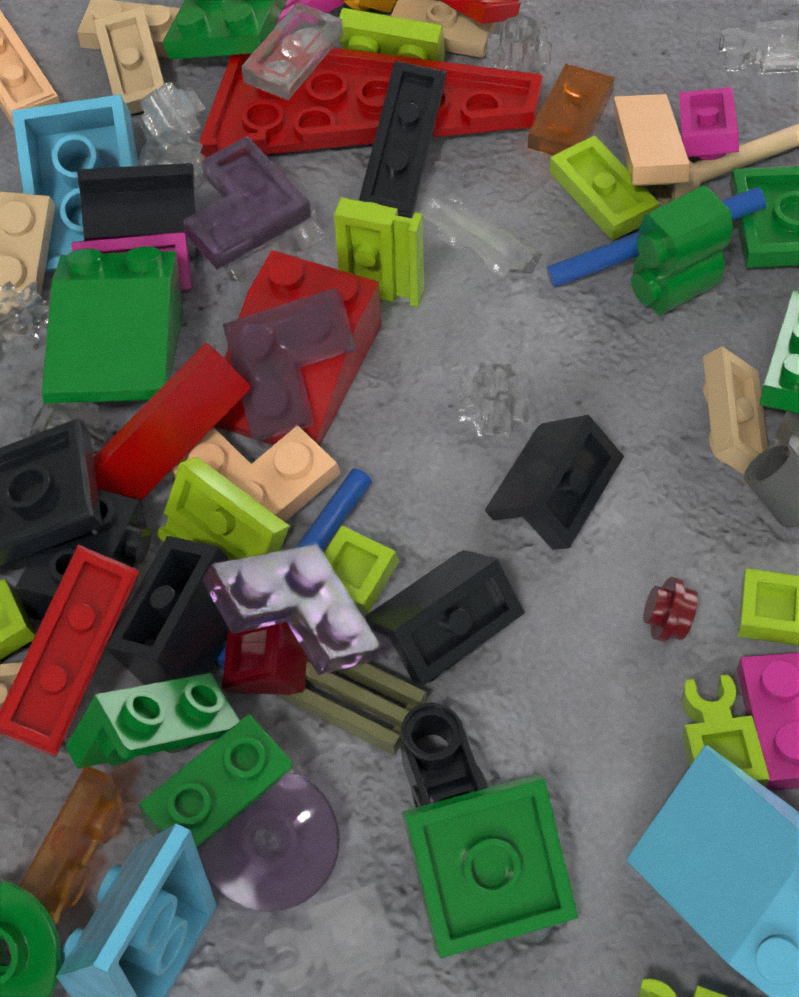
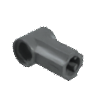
M789 411L784 416L772 447L757 455L748 465L744 474L746 483L784 527L799 525V414Z

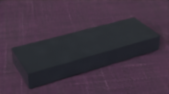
M394 61L359 201L373 202L382 206L397 208L398 216L413 218L446 84V71Z

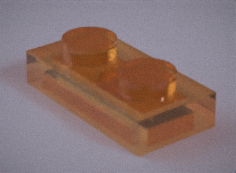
M565 64L528 133L527 148L553 156L590 138L613 93L615 77Z
M85 767L19 884L20 887L26 889L40 901L55 925L65 907H73L81 898L89 879V862L100 842L106 844L111 840L122 817V800L111 775L92 767Z

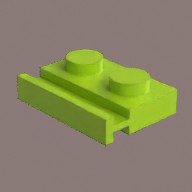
M341 197L334 212L338 270L379 281L380 299L394 302L395 297L400 296L409 298L410 306L418 307L424 293L423 214L414 212L412 219L398 216L397 208Z
M194 457L181 462L164 514L168 517L166 524L158 529L156 536L162 541H165L167 536L218 546L253 587L244 604L248 606L256 602L264 592L262 585L264 580L270 577L290 526L200 458Z

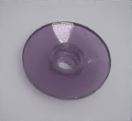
M291 771L199 849V856L205 873L213 886L234 904L258 912L287 910L300 905L314 896L330 877L339 852L340 836L337 818L330 802L321 790L305 777ZM269 830L276 836L278 847L274 854L263 855L255 849L253 839L257 831Z

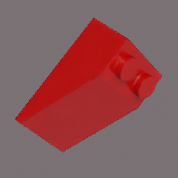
M271 250L247 292L224 358L252 388L219 420L215 427L274 445L298 425L320 446L381 328L379 281Z

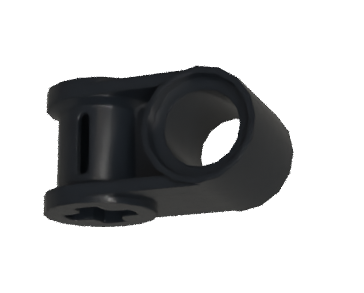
M435 702L422 703L409 711L404 717L401 726L402 765L411 787L415 808L489 788L481 769L475 762L462 722L455 711L446 705ZM425 735H436L446 740L449 745L439 753H427L417 748L415 742Z

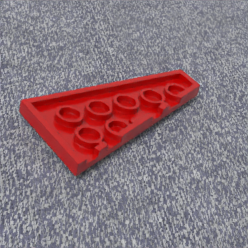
M269 40L264 53L231 55L197 145L200 161L373 144L394 61L447 72L446 84L433 137L534 127L542 92L543 74Z

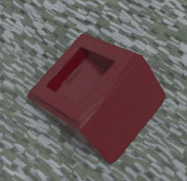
M281 615L228 630L221 690L232 694L291 695L302 693L305 689L308 651L307 635Z

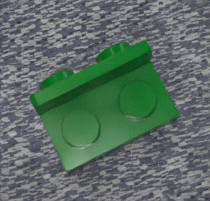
M208 673L95 694L67 743L66 749L77 769L103 763L117 766L138 756L160 751L176 753L188 748L192 744L219 739L240 720L212 674Z
M248 714L139 803L144 826L154 836L174 824L181 825L190 830L195 846L199 850L288 775L292 770V761L254 718Z

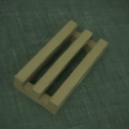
M312 636L308 640L305 682L309 681L340 696L342 700L360 709L364 708L394 723L395 726L391 731L306 688L302 693L279 695L280 699L394 756L401 746V726L404 717L414 707L426 703L425 691ZM319 664V665H321V666H323V667H325V668H328V669H330V670H332V671H334V672H336V673H338V674H340V675H342V676H344V677H346V678H348V679H350V680H352V681H354V682H356V683H358V684H360V685H362V686H364V687H366V688H368V689H370V690H372V691H374V692H376V693H378V694H381V695H383V696H385V697H387V698H389V699H391V700H393V701H395V702H397V703H399V704L405 706V709H403V708H401V707H399V706H397V705H395V704H393V703H391V702H389V701H387V700H385V699H383V698H381V697H379V696H377V695H375V694H373V693H371V692H369V691H367V690H365V689H363V688H361V687H359V686H357V685H355V684H352V683H350V682H348V681H346V680H344V679H342V678H340V677H338V676H336V675H334V674H332V673H330V672H328V671H326V670H324V669H322V668H320V667H318V666H316V665Z

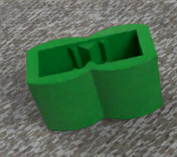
M706 185L646 214L640 223L639 236L637 238L639 255L634 263L631 286L638 300L646 306L650 305L659 316L716 287L722 279L724 272L722 250L728 246L731 240L733 230L731 210Z

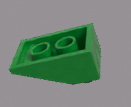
M144 246L133 248L127 253L102 254L96 249H79L68 255H61L51 285L41 392L43 404L150 400L171 378L184 314L176 251H160L155 247Z

